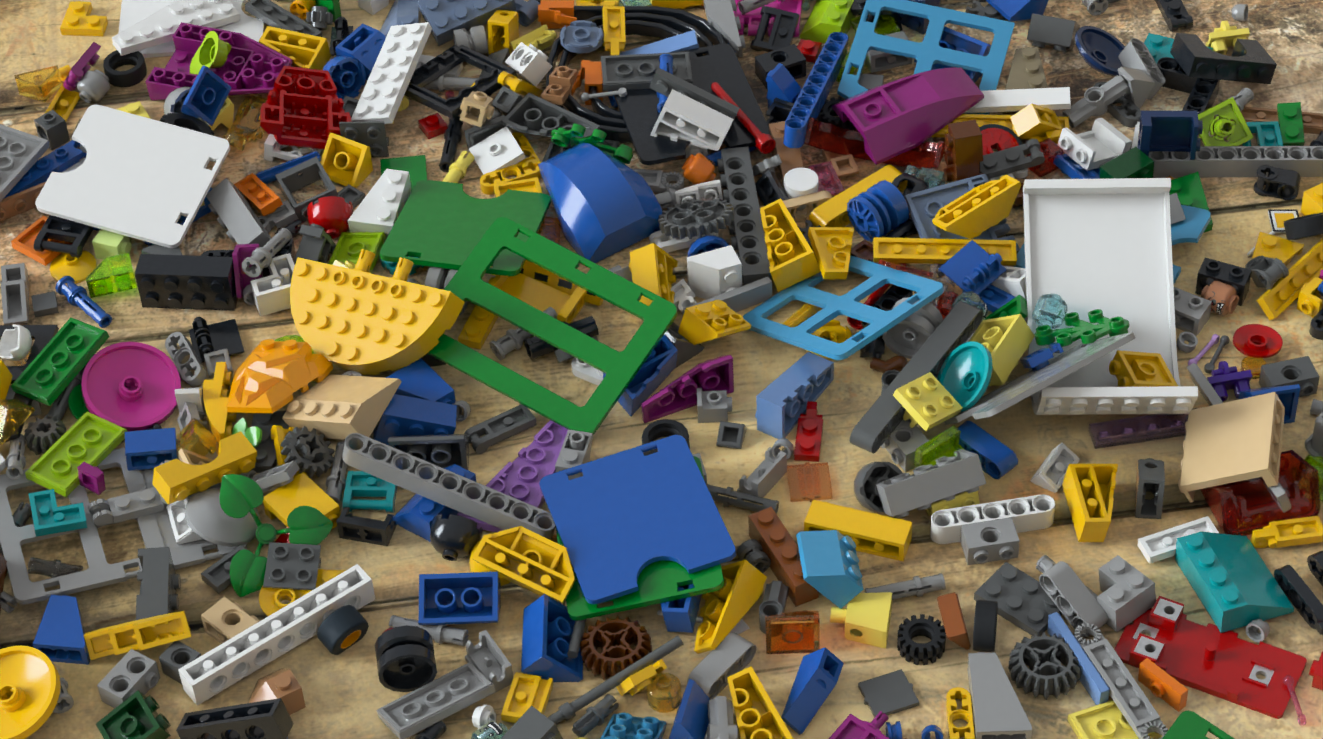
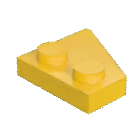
M1260 232L1252 259L1258 256L1277 258L1286 266L1290 263L1291 258L1296 254L1300 255L1302 253L1304 244Z

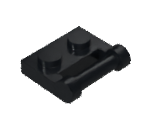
M763 6L760 13L762 17L755 39L751 42L750 48L756 51L771 52L791 45L800 18L799 14ZM773 17L775 21L769 41L764 42L763 39L769 20Z
M49 215L34 241V250L67 253L72 257L80 258L83 247L94 228ZM48 239H54V240H59V241L71 242V243H73V244H72V245H69V244H63V243L52 242V241H47V240H48Z

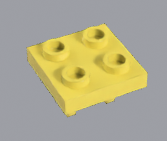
M931 372L897 388L893 394L897 401L906 409L903 419L905 421L911 420V428L919 424L925 431L958 415L963 408Z

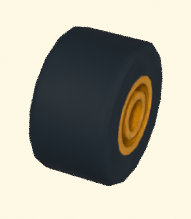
M346 605L335 610L322 622L318 628L317 636L331 654L339 655L360 641L366 634L369 625L354 606Z

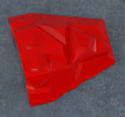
M283 66L275 80L273 90L269 91L266 102L261 106L260 126L268 134H273L280 145L325 149L330 132L341 136L339 122H351V116L349 112L344 111V102L342 98L337 97V88L328 71Z

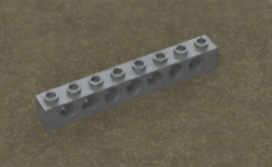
M749 148L721 149V159H717L718 172H723V174H720L721 188H725L723 189V200L731 203L734 210V221H731L728 229L729 235L734 234V237H731V245L736 250V254L742 263V286L765 277H769L772 281Z

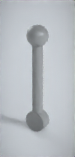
M620 88L618 91L594 94L584 92L581 95V99L588 101L590 98L615 95L625 97L627 90L626 88Z

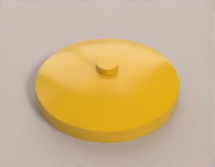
M11 646L0 649V739H25L32 735L48 720L58 702L61 688L58 670L54 663L36 648Z

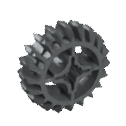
M1043 632L1042 636L1039 637L1035 633L1032 634L1031 639L1023 637L1021 643L1016 642L1014 650L1010 653L1008 669H1010L1011 680L1015 681L1017 688H1023L1025 695L1032 692L1035 698L1038 695H1044L1047 700L1049 695H1053L1056 699L1060 693L1067 695L1069 689H1074L1081 678V671L1078 667V658L1073 656L1074 653L1069 648V644L1065 643L1064 638L1057 639L1056 634L1050 637Z

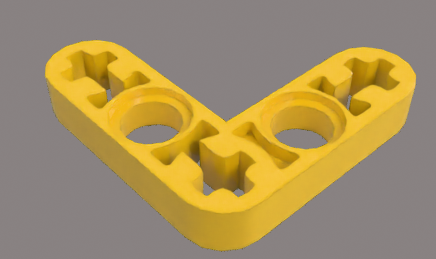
M514 132L512 135L518 145H520L524 155L529 157L517 164L482 175L480 177V189L484 194H494L493 184L538 177V179L542 178L538 166L541 161L522 133ZM510 175H515V176H517V177L514 178V179H507V178H506L507 176H510Z

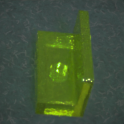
M953 425L916 448L914 465L916 467L929 464L934 466L936 465L935 459L946 456V458L955 456V451L963 449L959 445L961 431Z

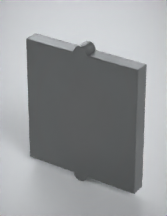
M902 669L858 683V687L864 696V704L869 706L874 718L879 711L888 716L919 706V700L913 691V684L908 682Z

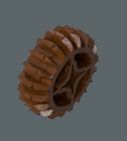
M618 615L613 620H610L607 616L605 622L597 620L595 626L589 625L588 632L583 633L580 645L581 659L585 663L587 671L592 670L594 677L601 675L604 681L652 652L651 637L647 633L645 626H640L638 620L631 622L629 617L620 620ZM632 643L636 646L634 650L630 648ZM598 647L602 649L601 653L596 651Z

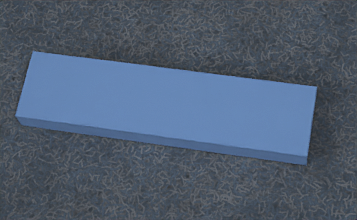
M692 30L621 52L620 55L673 53L699 48L696 32Z
M1057 612L1050 614L1048 617V634L1050 637L1056 634L1057 639L1064 638L1065 643L1069 644V648L1073 650V656L1078 658V667L1081 671V678L1079 680L1094 703L1099 705L1108 702L1110 688L1060 614Z

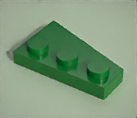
M1198 172L1171 180L1169 195L1177 193L1181 205L1209 211ZM1212 218L1203 233L1212 230Z

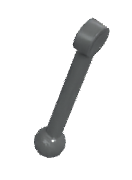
M1224 335L1220 338L1221 343L1210 363L1205 364L1204 371L1210 374L1214 370V364L1222 349L1230 341L1228 336Z

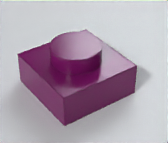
M86 462L77 467L81 486L98 495L106 490L104 473L96 466L93 467Z

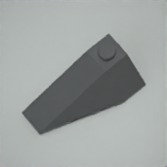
M528 93L502 120V124L518 132L552 137L551 132L554 129L564 128L571 130L573 124H580L586 128L583 137L591 136L594 129L600 130V125L531 93Z

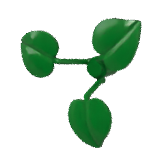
M228 474L222 477L219 502L222 510L229 517L243 518L250 512L258 526L255 537L259 544L255 554L246 549L240 550L235 554L230 563V580L233 589L239 597H244L261 590L264 584L267 558L259 556L263 545L273 542L276 535L290 533V543L318 545L330 533L333 522L313 507L299 506L288 515L287 524L289 528L276 530L271 524H262L253 509L260 506L264 500L260 486L246 476Z

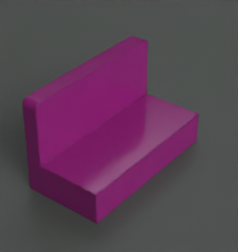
M259 243L236 244L232 257L237 298H242V291L247 285L251 284L250 281L263 278V272L258 277H250L242 269V262L247 257H251L252 252L256 248H260Z

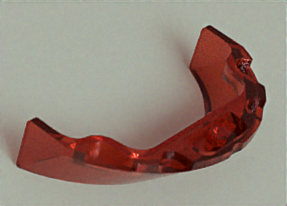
M809 118L804 141L805 145L843 156L852 154L853 158L873 162L865 152L864 138L858 131L843 129L833 124L817 121L815 118ZM939 141V143H921L916 148L886 160L882 164L917 169H938L946 150V143L944 141Z

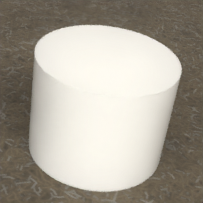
M802 167L788 171L784 176V190L788 198L792 199L819 192L818 175L813 170ZM801 205L797 210H803L807 205Z

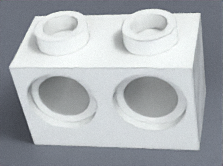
M522 42L505 61L509 67L516 70L517 74L535 87L553 67L547 62L549 57L532 44L526 46Z

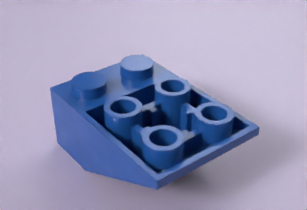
M361 24L335 47L336 56H348L356 59L364 66L366 80H368L386 36L377 29Z

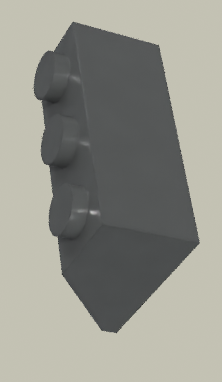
M467 434L392 436L388 438L389 446L441 468L456 464L466 470L469 469Z

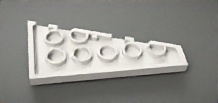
M177 0L112 37V42L117 51L123 56L173 41V35L181 22L217 28L240 21V13L229 0Z

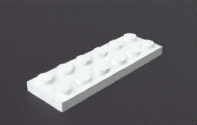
M429 22L390 27L352 115L351 122L384 121L385 124L393 123L432 30Z

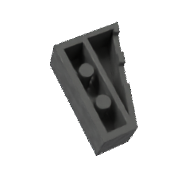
M170 548L138 549V558L140 559L142 572H137V580L141 581L140 594L137 595L136 620L174 613L175 610L179 609V596L176 594V591L181 589L180 574L175 572Z

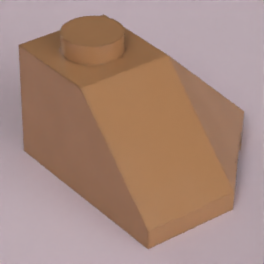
M281 668L258 679L248 703L281 698L289 715L306 707L302 687L291 670Z

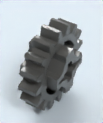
M306 426L301 430L295 427L293 431H289L281 443L283 447L281 454L287 456L284 462L296 461L300 468L299 474L306 472L309 478H312L314 474L320 477L323 472L326 473L335 460L332 456L335 451L328 448L331 442L323 440L324 434L318 436L316 429L313 428L310 432Z

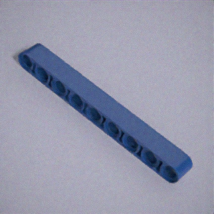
M833 32L824 44L785 121L783 142L785 146L800 148L804 145L847 58L849 38L847 34Z

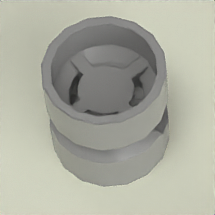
M483 25L473 26L469 31L465 28L453 30L454 45L458 47L464 45L481 54L488 53Z

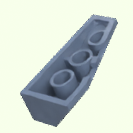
M395 0L380 32L387 37L391 26L421 23L418 0Z

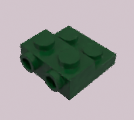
M139 690L96 723L104 739H167L171 736L167 730L171 726L169 721L163 714L160 713L158 715L156 712L160 708L159 704L151 695L146 697Z

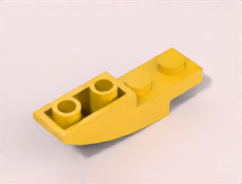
M216 362L214 379L203 381V401L208 424L218 444L221 439L232 435V422H236L237 413L227 412L226 407L229 398L228 386L232 384V372H228L226 362Z

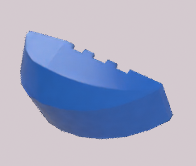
M580 143L538 164L544 184L551 197L552 205L555 208L556 216L561 224L564 237L578 255L597 263L649 237L652 233L661 231L658 219L659 215H662V208L644 178L624 163L590 143Z

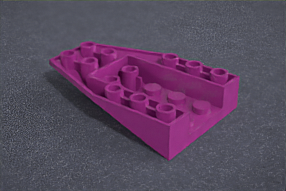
M181 22L173 35L175 52L166 67H154L145 82L150 100H165L169 93L177 88L192 87L197 75L190 73V64L206 34L210 31H215L219 39L231 45V50L225 64L220 68L210 69L232 87L228 96L269 93L270 90H273L275 80L283 66H291L292 59L241 33Z

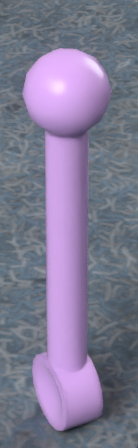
M1214 334L1211 341L1194 359L1188 361V366L1193 363L1197 364L1202 356L1214 344L1218 343L1220 336Z

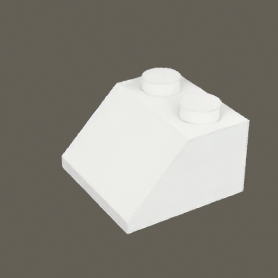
M732 245L687 257L688 285L696 297L706 300L741 287L742 263Z

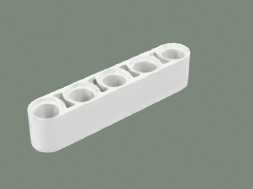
M1034 495L939 510L931 516L930 536L932 541L938 544L960 542L961 525L1010 517L1013 519L1017 533L1049 528L1054 522L1055 501L1049 495Z

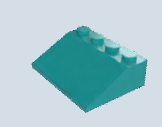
M1198 532L1177 538L1175 561L1220 633L1247 626L1255 619L1260 618L1265 621L1294 612L1291 602L1247 536Z

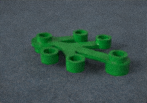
M573 124L571 130L558 128L551 132V141L561 147H568L569 144L574 147L580 143H590L624 164H630L633 157V149L627 145L620 144L619 147L615 148L601 144L604 143L607 134L599 129H594L592 135L583 137L586 128L580 124Z
M1095 309L1088 312L1089 322L1080 320L1077 312L1067 313L1064 315L1065 325L1073 326L1072 328L1053 330L1049 325H1042L1036 328L1034 336L1036 344L1039 346L1050 345L1057 340L1061 347H1065L1081 339L1083 344H1090L1108 334L1112 337L1128 333L1130 324L1123 317L1118 316L1111 319L1104 317L1102 310Z

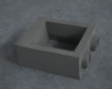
M317 156L275 175L285 199L289 201L298 220L302 223L308 220L307 207L309 203L313 202L314 205L318 203V198L339 197L335 186ZM321 180L327 191L301 203H296L291 194L292 192Z

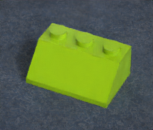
M817 0L800 34V39L825 44L829 35L833 32L848 34L856 15L853 16L850 10L854 0Z

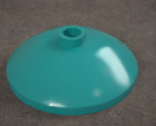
M975 341L963 343L949 354L939 371L937 380L963 407L960 413L973 407L983 397L990 384L993 364L989 350L984 345Z

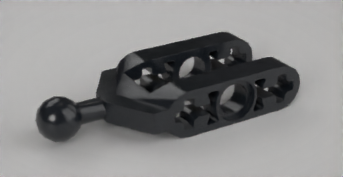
M1319 551L1308 556L1307 562L1310 571L1323 586V551ZM1285 565L1274 571V578L1289 601L1311 628L1316 629L1320 635H1323L1322 603L1292 566Z

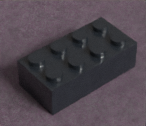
M140 254L134 274L142 307L235 311L238 298L236 294L233 257Z

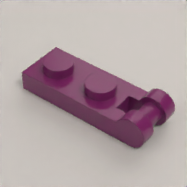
M93 42L71 68L68 77L63 83L65 89L74 91L78 84L77 81L81 80L82 76L91 69V66L94 67L100 58L97 54L101 48L100 45Z

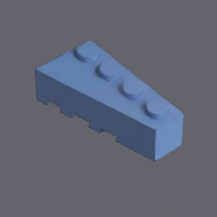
M808 351L756 396L757 411L755 418L757 419V430L777 439L786 438L798 423L800 413H806L807 402H815L833 381L834 362Z

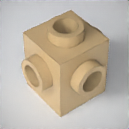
M472 91L467 98L464 97L462 100L460 120L482 127L487 119L490 120L493 116V98L488 97L484 92Z

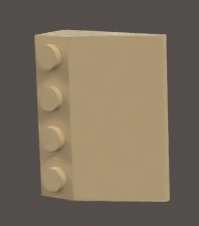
M331 374L320 383L309 388L308 391L295 397L288 405L282 419L289 427H298L301 430L306 426L310 432L314 428L318 436L324 434V438L345 440L352 433H359L370 437L402 381L397 378Z

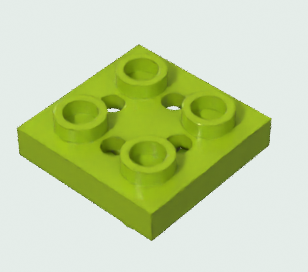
M1233 97L1198 114V120L1203 122V131L1199 136L1204 146H1239L1254 138Z

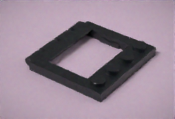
M454 45L417 68L404 95L454 119L462 113L460 106L463 98H467L472 91H481L486 93L487 96H491L503 86L497 81L502 71H506L516 77L517 74L516 70L464 45L459 47ZM464 61L490 73L489 76L476 80L474 86L465 87L459 91L458 96L448 98L447 100L424 88V86Z

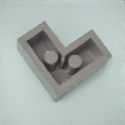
M1119 555L1099 568L1100 590L1103 593L1097 596V601L1107 613L1108 622L1106 624L1116 632L1120 631L1154 606L1156 602L1155 583Z

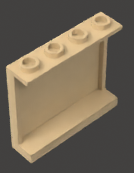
M1276 392L1197 408L1189 413L1188 421L1185 422L1186 439L1183 441L1184 456L1180 462L1182 472L1181 478L1178 479V486L1181 493L1186 495L1190 503L1194 502L1195 490L1258 477H1262L1268 487L1278 485L1285 407Z

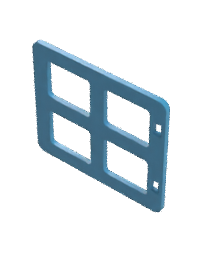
M850 255L848 271L870 278L846 294L838 296L813 288L825 280L821 272L780 291L745 314L743 318L752 325L749 329L751 331L834 360H843L943 294L944 287L941 282ZM885 284H893L917 292L890 311L881 310L859 302ZM793 300H799L823 308L796 327H789L765 319ZM839 315H845L870 324L842 343H836L811 334Z

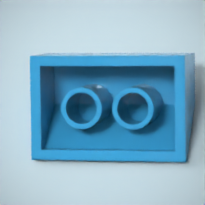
M837 530L800 531L796 534L803 578L808 584L840 609L864 590L861 579L862 574L858 564L859 559L855 549L856 544L848 535L844 536Z

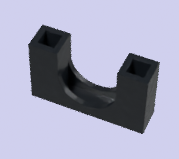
M1176 33L1170 51L1188 77L1271 84L1277 66L1257 40L1237 39L1232 56H1227L1209 49L1196 34Z

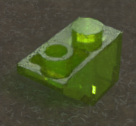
M129 253L106 257L86 277L91 298L137 288Z

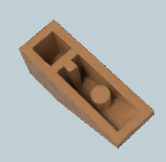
M785 121L769 124L771 137L776 141V146L772 151L773 157L779 154L782 161L781 165L777 168L783 184L784 176L788 171L794 168H804L800 149L789 148L783 143Z

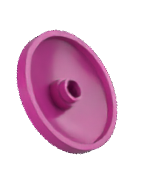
M120 342L107 346L97 352L87 363L81 383L82 398L88 411L127 429V432L151 428L154 424H161L167 420L177 406L175 389L181 388L180 376L172 360L159 349L139 342Z

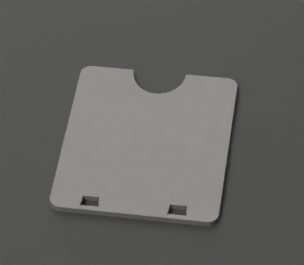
M1133 332L1099 339L1090 344L1082 343L1051 359L1049 361L1050 364L1040 370H1031L983 396L973 407L944 421L945 425L959 423L972 415L975 420L991 417L1135 339Z

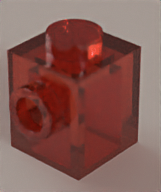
M1050 138L1039 142L1041 146L1039 150L1043 152L1045 161L1040 165L1028 168L1040 178L1059 169L1053 162L1056 155L1063 154V150Z

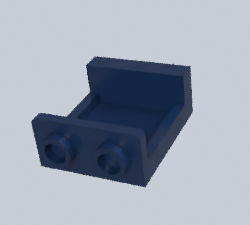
M1141 110L1137 147L1148 157L1149 151L1189 152L1190 160H1195L1196 152H1200V138H1198V134H1202L1203 122L1198 120L1197 111Z

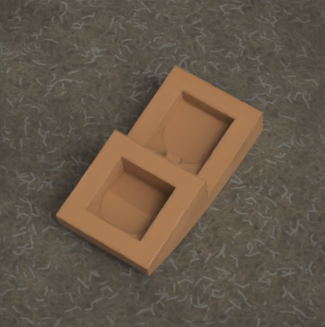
M844 143L822 148V155L836 179L859 174L853 156L848 154Z

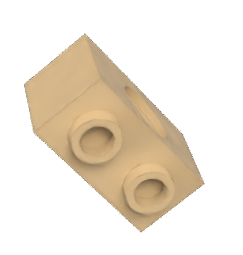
M225 596L201 615L205 632L220 644L260 622L256 616L248 615L237 602H231Z

